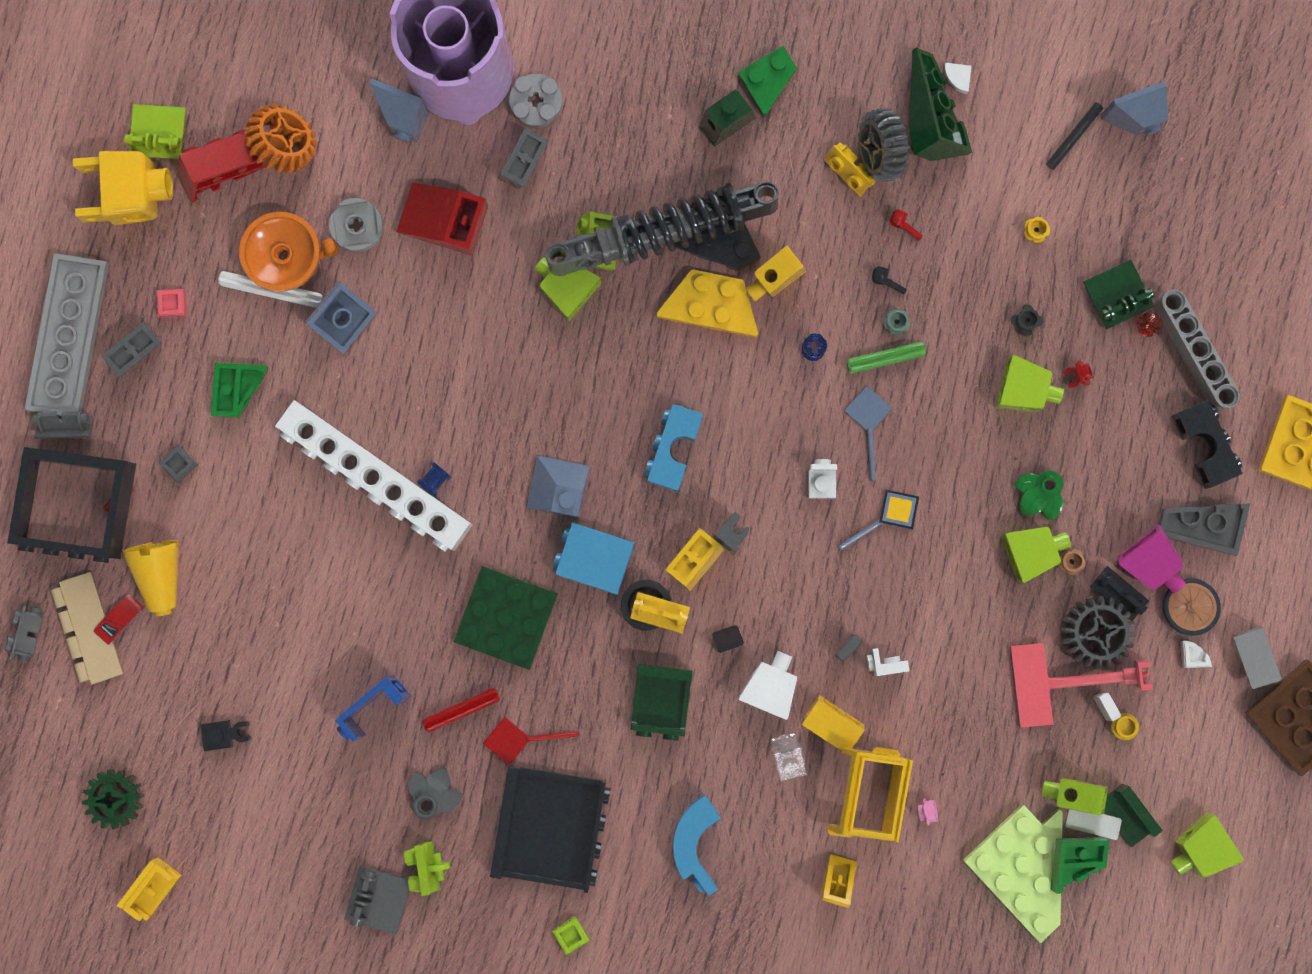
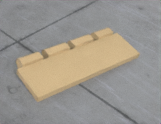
M92 572L59 582L60 587L51 590L56 609L65 606L68 609L58 613L64 634L75 632L76 635L66 639L72 660L81 657L84 660L74 665L79 683L90 680L91 685L123 675L124 672L114 641L108 645L94 633V629L106 615Z

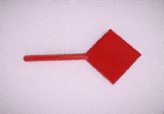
M504 717L483 744L506 764L510 765L528 742L578 737L580 733L576 731L528 736Z

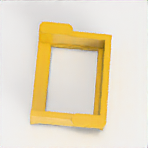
M842 747L841 753L852 757L840 825L829 824L826 829L827 833L833 836L849 838L858 836L899 842L913 760L901 757L895 749L875 747L870 752ZM865 760L893 764L882 831L853 827Z

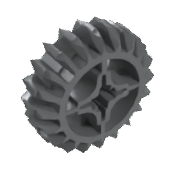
M879 108L866 112V115L862 116L861 123H859L860 131L857 133L859 137L857 144L859 145V154L862 158L861 163L865 165L864 170L868 171L869 176H873L872 178L875 181L887 182L900 178L905 173V168L908 167L907 159L910 158L908 154L910 146L908 145V136H906L905 132L906 126L902 125V118L898 117L897 112L892 111L891 108Z
M1097 596L1095 602L1092 597H1087L1086 605L1082 601L1076 602L1078 610L1074 608L1068 610L1073 618L1064 617L1063 619L1065 623L1070 624L1069 628H1061L1062 633H1069V638L1062 639V642L1064 644H1072L1066 650L1067 653L1071 654L1077 651L1074 661L1079 662L1084 658V667H1089L1093 662L1094 669L1098 670L1101 668L1102 663L1106 669L1111 668V660L1115 664H1121L1119 654L1123 657H1128L1129 653L1125 650V647L1134 648L1135 646L1133 642L1128 641L1129 637H1136L1137 635L1135 632H1129V627L1135 626V622L1126 621L1131 616V613L1128 611L1121 614L1124 605L1119 603L1114 607L1113 598H1108L1105 602L1103 596ZM1097 610L1108 613L1115 620L1116 624L1107 625L1103 621L1102 616L1098 615ZM1089 613L1087 629L1079 632L1082 619ZM1100 628L1110 629L1100 634L1099 637L1088 636ZM1118 633L1115 646L1108 651L1110 637ZM1081 641H1092L1095 648L1099 649L1100 655H1094L1087 651Z

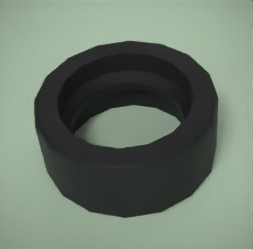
M639 580L631 584L624 591L621 599V612L625 621L633 628L641 631L655 630L659 627L630 619L632 597L638 591L644 589L655 591L663 600L671 602V597L667 589L660 583L653 580Z

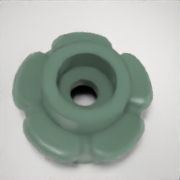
M892 309L887 313V318L884 319V326L887 330H890L891 334L900 335L910 327L909 315L904 310Z

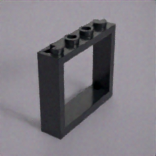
M24 447L7 543L18 545L17 550L34 553L36 547L43 548L42 554L59 556L60 551L68 552V558L84 560L85 555H92L95 562L109 563V558L121 560L136 463ZM40 462L115 472L102 549L27 538Z

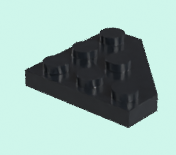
M745 223L743 233L738 232L725 235L722 226L718 225L716 226L718 236L714 240L710 238L707 229L702 230L703 243L698 244L693 233L692 238H689V247L684 248L681 241L675 242L676 249L691 253V255L710 262L714 261L725 265L727 268L735 271L761 260V256Z

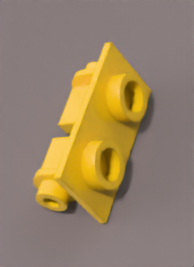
M840 142L838 145L833 146L824 161L861 197L876 181L872 178L873 176H869L868 171L864 170V163H860L858 166L854 164L858 157L846 144L843 145Z
M638 592L630 619L683 634L690 607Z

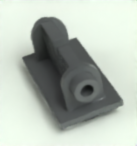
M83 410L62 412V418L58 417L57 412H38L37 415L32 416L33 425H38L34 436L35 439L89 437L94 420L93 416L89 417V414L84 413Z
M22 604L21 610L15 609L12 625H15L16 629L14 636H8L5 651L9 652V659H13V655L17 654L18 660L29 662V658L33 657L37 638L27 636V632H39L43 614H41L42 608L31 606L30 611H26V605Z

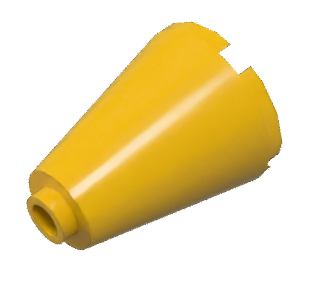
M164 540L157 544L150 542L125 549L126 551H123L125 561L148 611L151 613L155 612V616L171 614V609L176 607L178 540Z

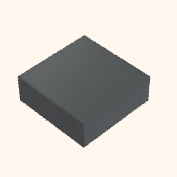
M177 445L158 463L177 483H180L198 466L196 461L180 445Z
M852 634L834 655L841 661H846L861 645L862 640L855 634Z

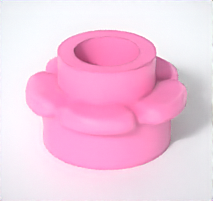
M926 798L922 800L923 804L918 805L920 821H925L930 826L931 823L938 822L935 800L926 801Z

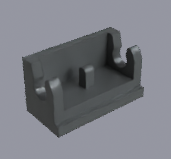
M525 127L498 179L503 182H511L517 189L524 188L549 140Z
M142 322L101 357L121 377L161 344L162 339L153 332L148 322Z
M736 512L731 515L714 535V538L733 555L738 551V545L749 533V527L743 529L741 534H738L740 532L739 528L733 530V527L736 526L741 517Z

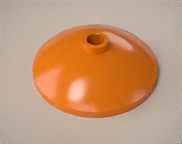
M271 212L260 216L247 227L240 241L239 258L246 275L258 286L275 292L290 291L306 283L316 271L320 260V243L313 228L303 218L289 212ZM282 252H288V257L284 260H281L280 254Z

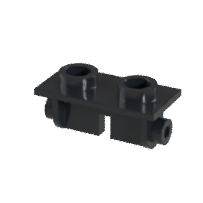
M1108 566L1090 585L1105 600L1113 598L1114 607L1122 603L1124 607L1121 613L1129 611L1131 613V616L1128 618L1130 621H1133L1138 614L1142 615L1148 608L1146 605L1149 600Z

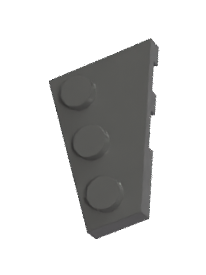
M1250 503L1162 509L1159 525L1171 540L1238 556Z

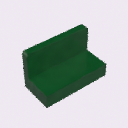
M1121 784L1107 795L1104 814L1122 820L1119 834L1128 846L1133 847L1146 836L1156 837L1163 831L1130 786Z

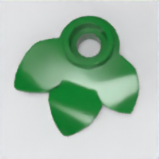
M1048 470L1040 475L1026 473L1018 478L1014 486L1024 493L1020 501L1021 514L1033 515L1043 511L1050 521L1060 514L1064 504L1060 492L1063 489L1064 483L1059 473ZM1047 480L1055 482V486L1052 489L1045 487Z

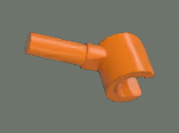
M326 239L321 242L323 251H320V259L334 257L338 254V246L335 240Z

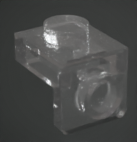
M785 734L770 740L780 781L807 775L797 734Z

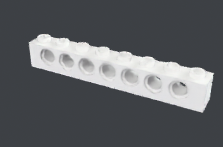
M293 400L275 427L282 431L279 436L291 444L295 441L304 446L301 451L312 459H315L316 456L320 457L325 461L323 467L336 475L340 471L347 476L345 479L347 484L356 490L360 486L367 490L369 493L366 497L379 506L382 502L391 507L388 512L402 521L404 517L413 523L410 528L422 536L428 533L435 539L432 543L446 552L448 548L455 551L473 526L466 519L297 401ZM311 425L313 427V435L308 439H304L302 437V430L304 427ZM328 441H334L335 450L331 454H325L323 450L325 443ZM350 456H356V467L347 470L345 466L346 459ZM372 471H377L379 473L378 482L374 485H369L367 482L368 474ZM394 486H399L401 496L397 500H390L389 490ZM420 501L423 504V511L420 515L413 516L410 507L414 502ZM437 517H443L445 520V527L441 531H435L432 527V522Z

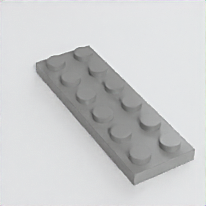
M54 253L24 410L36 413L57 412L58 416H61L62 412H73L83 409L110 264L107 261Z

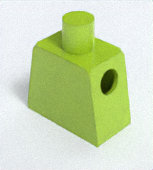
M545 257L535 267V270L545 278L539 285L541 291L569 322L601 285V278L587 269L564 276H556L550 272Z
M1012 355L1007 359L995 408L1039 412L1044 409L1046 401L1060 404L1064 389L1050 385L1052 379L1051 371Z
M1049 527L1000 535L1018 584L1025 583L1060 564L1061 558L1058 552L1071 547V542L1066 532L1052 536Z
M1062 778L1060 783L1044 781L1042 797L1056 799L1057 807L1101 816L1105 812L1109 786ZM1069 789L1076 790L1078 794L1076 800L1068 797L1067 792Z
M1207 812L1175 841L1182 854L1170 861L1179 876L1192 868L1196 875L1204 878L1239 864L1244 859L1216 815Z

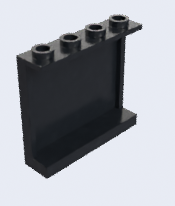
M510 765L507 770L490 877L498 879L508 877L581 889L584 890V893H588L589 887H595L598 870L593 869L594 858H600L602 846L601 842H597L598 831L604 832L606 815H602L601 812L603 804H608L611 790V788L606 787V780Z

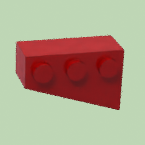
M246 129L239 130L231 137L223 140L221 138L213 139L207 145L199 148H187L182 154H179L178 177L191 203L199 200L197 194L211 188L215 192L221 189L219 184L232 178L238 181L266 167V164L263 162L257 164L258 157L250 155L252 148L245 146L247 138L244 137V131Z

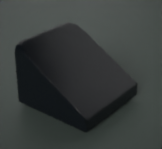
M736 625L712 634L719 653L744 644L739 628Z

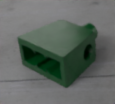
M735 89L705 111L700 127L712 144L717 146L756 119L743 96Z

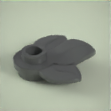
M446 768L434 771L427 779L422 774L415 772L409 781V792L414 798L413 811L421 819H432L438 812L448 813L455 809L462 799L461 792L449 789L450 776ZM425 800L430 801L432 804L431 809L428 811L422 807V803Z

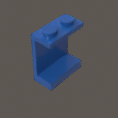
M395 675L385 677L335 720L339 725L336 729L345 740L350 738L353 742L366 736L353 720V717L383 692L395 705L402 704L411 697V694Z

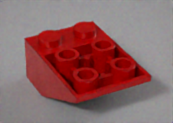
M412 182L396 232L473 256L487 213L488 204L485 198L463 191Z

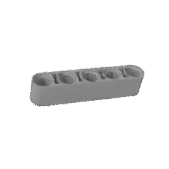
M1179 290L1167 291L1155 302L1156 312L1205 400H1209L1210 404H1213L1217 411H1224L1234 407L1239 401V391L1187 298ZM1166 298H1170L1175 302V310L1167 307ZM1180 321L1188 325V333L1180 330ZM1193 345L1201 348V357L1194 355L1192 351ZM1206 368H1210L1214 372V380L1206 377ZM1220 391L1227 395V404H1223L1219 400Z

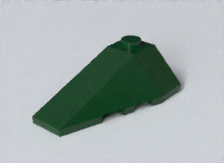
M916 47L912 50L909 119L911 149L915 156L929 161L969 155L972 153L966 127L963 121H957L952 110L956 107L953 99H949L943 90L945 80L934 55Z

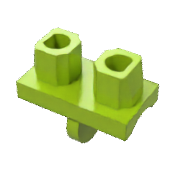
M433 841L421 843L414 846L413 849L405 851L404 859L407 866L417 865L418 870L417 875L409 876V891L421 892V896H426L441 890L439 881L445 880L443 870L449 869L451 866L450 862H442L440 852L435 853Z

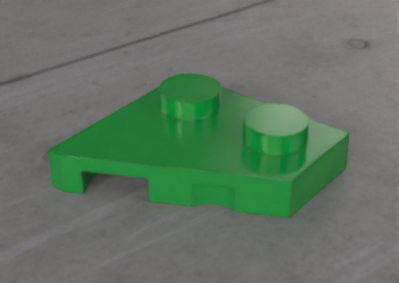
M784 46L738 72V77L763 118L768 115L771 107L779 98L784 87L791 80L797 69Z
M215 363L211 416L241 418L267 374L268 366Z

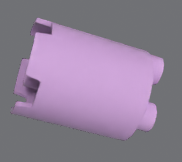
M496 0L394 1L390 11L392 46L415 96L422 98L426 109L439 117L454 120L463 125H471L476 123L482 116L491 112L503 101L512 83L515 64Z

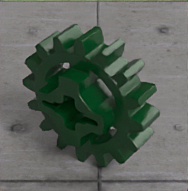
M114 769L107 770L106 774L104 772L97 773L98 780L91 779L88 781L91 789L83 790V793L88 795V799L81 802L83 805L89 806V809L84 814H93L94 817L91 823L94 824L101 821L102 829L107 828L109 825H111L112 830L119 828L120 824L123 827L129 825L128 818L136 819L138 815L135 810L142 809L144 806L138 803V799L144 797L143 793L137 792V789L142 786L141 783L133 784L132 781L135 776L129 775L125 777V770H119L117 774ZM121 784L126 787L128 792L121 787ZM103 785V791L97 796L100 787ZM110 796L122 798L117 802L104 800L105 798H109ZM129 803L127 810L123 813V807Z

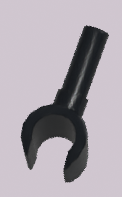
M880 266L874 269L872 281L875 284L886 285L903 295L905 294L906 288L887 278L889 269Z

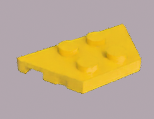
M691 269L657 312V318L754 338L758 336L745 282L742 279Z

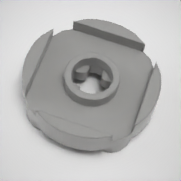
M530 74L518 78L509 96L513 115L520 123L529 128L546 127L560 115L562 110V95L556 81L542 74ZM534 95H539V98L543 99V103H538V107H533L532 102H529V99L533 98Z
M350 198L342 201L334 211V214H331L329 230L332 238L342 249L358 253L367 251L380 243L384 222L380 212L373 204L362 198ZM354 219H358L360 223H363V227L358 232L350 229V225L354 224Z

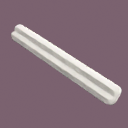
M222 271L218 279V284L224 287L317 308L323 301V295L317 292L299 288L284 292L269 291L255 284L247 276Z

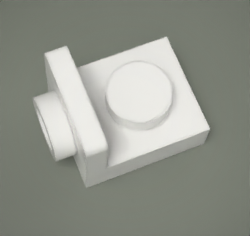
M816 459L815 464L808 466V498H836L837 464H831L829 459Z
M878 648L870 649L871 655L866 656L869 672L873 671L874 676L909 671L908 660L901 661L900 656L884 658V664H881Z

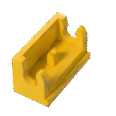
M699 528L665 570L691 591L724 549L717 541Z
M818 695L802 722L804 727L841 751L842 747L852 749L864 732L863 723Z
M159 857L155 858L147 864L117 904V907L123 909L138 921H141L142 918L147 921L182 875Z

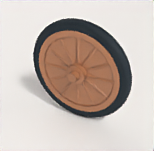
M1193 578L1183 579L1186 583L1179 591L1172 593L1168 589L1163 599L1164 617L1168 624L1181 634L1189 636L1202 635L1210 631L1219 620L1221 613L1219 596L1208 583Z

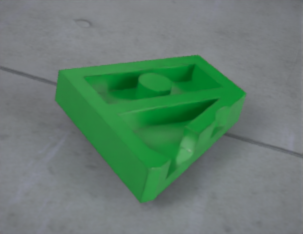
M1105 837L1056 839L1051 891L1060 894L1064 892L1063 887L1073 881L1079 883L1085 880L1091 873H1097L1106 868L1110 840Z

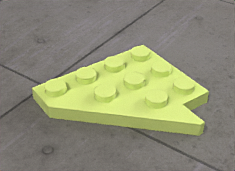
M1021 804L963 861L1041 944L1060 925L1061 893L1056 894L1051 891L1056 839L1062 838L1063 812L1057 808L1044 822L1040 823Z

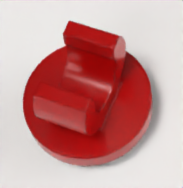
M1079 360L1075 363L1076 367H1070L1063 371L1064 375L1070 373L1076 375V381L1068 384L1069 388L1078 387L1081 384L1086 387L1091 384L1090 379L1093 378V372L1088 363L1084 364Z

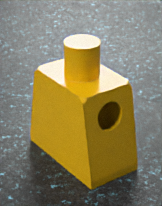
M785 246L754 272L758 279L747 287L746 291L755 302L767 292L774 297L807 271L791 249ZM770 274H777L778 276L776 281L772 283L768 282V276Z

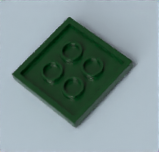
M481 566L454 643L530 670L558 593Z

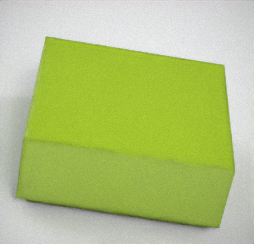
M577 916L552 930L566 955L590 941Z

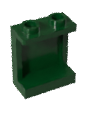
M638 664L630 730L636 731V736L652 737V733L663 734L662 739L679 741V736H685L692 670Z

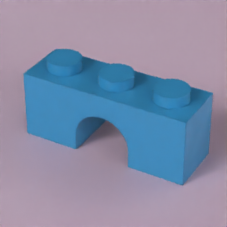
M672 404L671 410L665 409L661 421L665 428L662 436L658 434L656 436L652 450L657 452L654 461H648L644 472L645 476H649L647 483L678 493L687 465L675 461L670 455V448L675 441L680 439L695 442L703 419L702 413Z

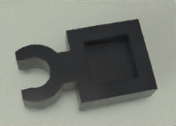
M230 720L200 724L204 751L233 747L232 739L238 742L251 740V736L243 737L240 734L241 727L249 726V722H238L233 728H231Z

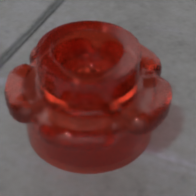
M1144 313L1142 317L1137 319L1136 325L1142 335L1152 337L1162 332L1161 326L1163 322L1155 314Z

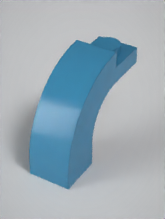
M704 793L694 800L680 816L674 832L673 852L677 869L683 880L693 874L695 877L691 880L699 892L706 891L708 896L718 890V887L699 861L696 849L701 834L721 819V816Z

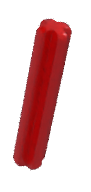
M492 688L423 719V726L430 733L499 702V694L495 688Z

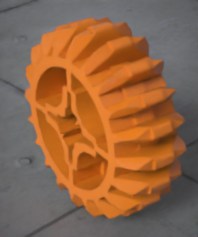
M275 102L269 107L264 105L259 110L254 111L246 123L244 137L247 140L245 146L252 148L250 155L258 157L257 164L265 163L266 170L273 167L276 174L282 170L287 175L292 171L297 173L307 166L311 161L310 159L315 155L318 141L314 139L316 132L310 130L312 122H305L303 120L304 114L297 115L295 108L287 110L285 104L280 107ZM269 125L270 130L264 132L263 126ZM293 145L298 146V152L293 153Z

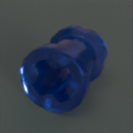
M810 334L802 344V355L809 361H818L826 352L827 341L820 334ZM812 342H816V346L820 347L816 353H812V348L808 347Z
M433 462L430 471L422 480L418 479L417 483L435 498L437 495L436 491L446 480H450L452 477Z

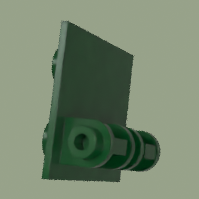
M1131 259L1083 281L1106 330L1155 307L1151 300L1155 297L1154 292L1151 288H1145Z

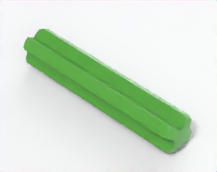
M917 342L850 358L847 361V367L849 372L853 374L923 357L926 354V349L923 342Z

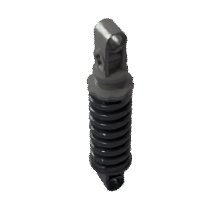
M729 182L717 189L718 196L713 190H707L704 194V200L699 194H694L690 198V204L685 198H680L677 200L676 208L671 202L664 203L662 212L657 206L651 207L649 209V216L644 211L639 210L635 214L634 221L627 214L619 217L614 216L611 218V227L604 228L603 230L597 228L593 233L578 235L572 239L551 244L545 252L548 268L552 274L564 276L579 270L590 269L603 263L610 265L612 261L621 259L625 266H629L634 261L639 260L638 253L642 260H646L649 257L648 250L653 249L656 256H659L663 252L662 246L667 245L668 250L673 252L676 250L675 242L681 241L684 248L689 247V238H692V233L698 244L703 243L702 230L707 229L710 238L714 240L718 236L716 226L718 225L722 226L725 235L738 232L743 233L744 222L776 212L778 209V188L771 182H762L735 191ZM769 196L772 200L762 201L760 198ZM556 257L565 258L562 262H553Z

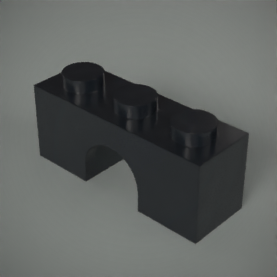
M1209 400L1172 415L1182 440L1192 436H1199L1209 446L1207 457L1203 461L1194 464L1205 489L1217 486L1243 474L1241 470L1242 462L1239 456L1233 453L1229 445L1231 443L1230 436L1225 429L1221 428L1218 421L1219 413L1216 407L1210 404Z

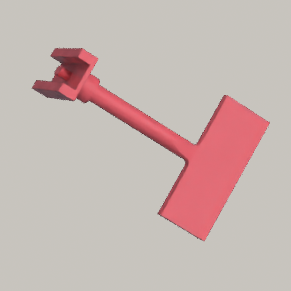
M1044 643L1011 646L1020 728L1054 725L1050 699L1051 689L1124 682L1125 685L1137 684L1141 691L1153 690L1152 683L1149 681L1143 682V678L1148 677V672H1142V668L1150 667V662L1147 660L1135 661V667L1123 668V671L1049 678Z

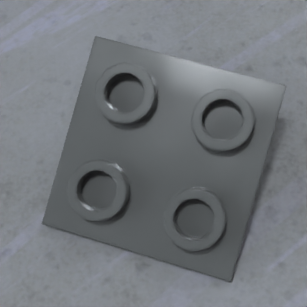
M359 866L344 920L350 921V924L356 927H360L362 924L397 934L409 893L408 879Z

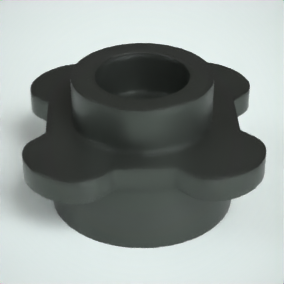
M1027 304L1022 307V311L1019 314H1014L1011 317V323L1017 325L1021 330V334L1027 337L1032 334L1034 328L1040 327L1043 324V318L1039 316L1031 305ZM1025 318L1029 319V323L1025 322Z

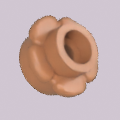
M1067 549L1060 554L1061 563L1059 567L1063 572L1066 571L1068 575H1077L1080 570L1084 569L1086 562L1081 551ZM1073 559L1074 564H1070L1069 561Z

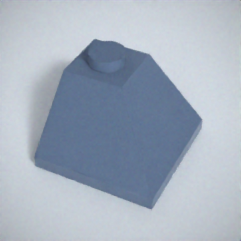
M371 79L370 86L387 124L394 134L393 136L405 143H408L409 140L417 143L429 115L422 98Z
M1165 81L1114 99L1101 114L1102 120L1135 135L1146 132L1148 136L1162 130L1161 126L1169 119Z
M537 455L527 508L580 518L590 466Z

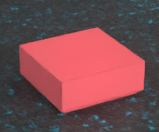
M156 290L157 316L159 318L187 316L186 290Z

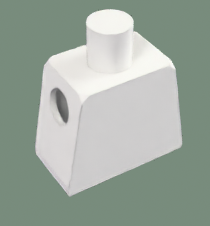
M777 651L772 665L760 662L740 693L738 700L787 720L797 681V676L787 673L792 657Z

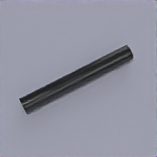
M1097 102L1092 105L1047 161L1046 165L1050 169L1055 170L1103 110L1102 105Z

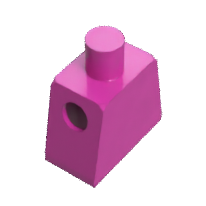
M1159 524L1118 556L1119 564L1151 590H1156L1164 583L1172 593H1176L1186 583L1177 574L1184 567L1183 560Z

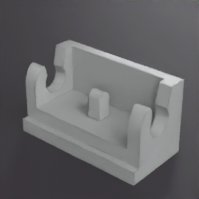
M1259 626L1233 636L1251 689L1282 680L1262 627Z

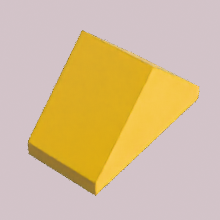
M830 854L818 894L822 901L849 908L856 861Z

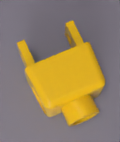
M100 151L99 157L73 159V167L81 173L100 172L101 207L75 209V217L84 223L109 221L116 226L151 221L158 216L157 201H168L173 198V181L169 169H156L154 162L143 152Z

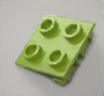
M133 104L130 135L126 134L124 139L125 145H129V151L143 152L148 158L179 160V154H182L186 108Z

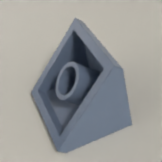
M338 281L306 320L305 324L344 354L377 312Z

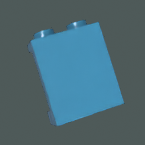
M572 522L571 528L566 527L561 542L565 543L562 554L557 553L553 563V568L557 569L555 574L618 595L635 543Z

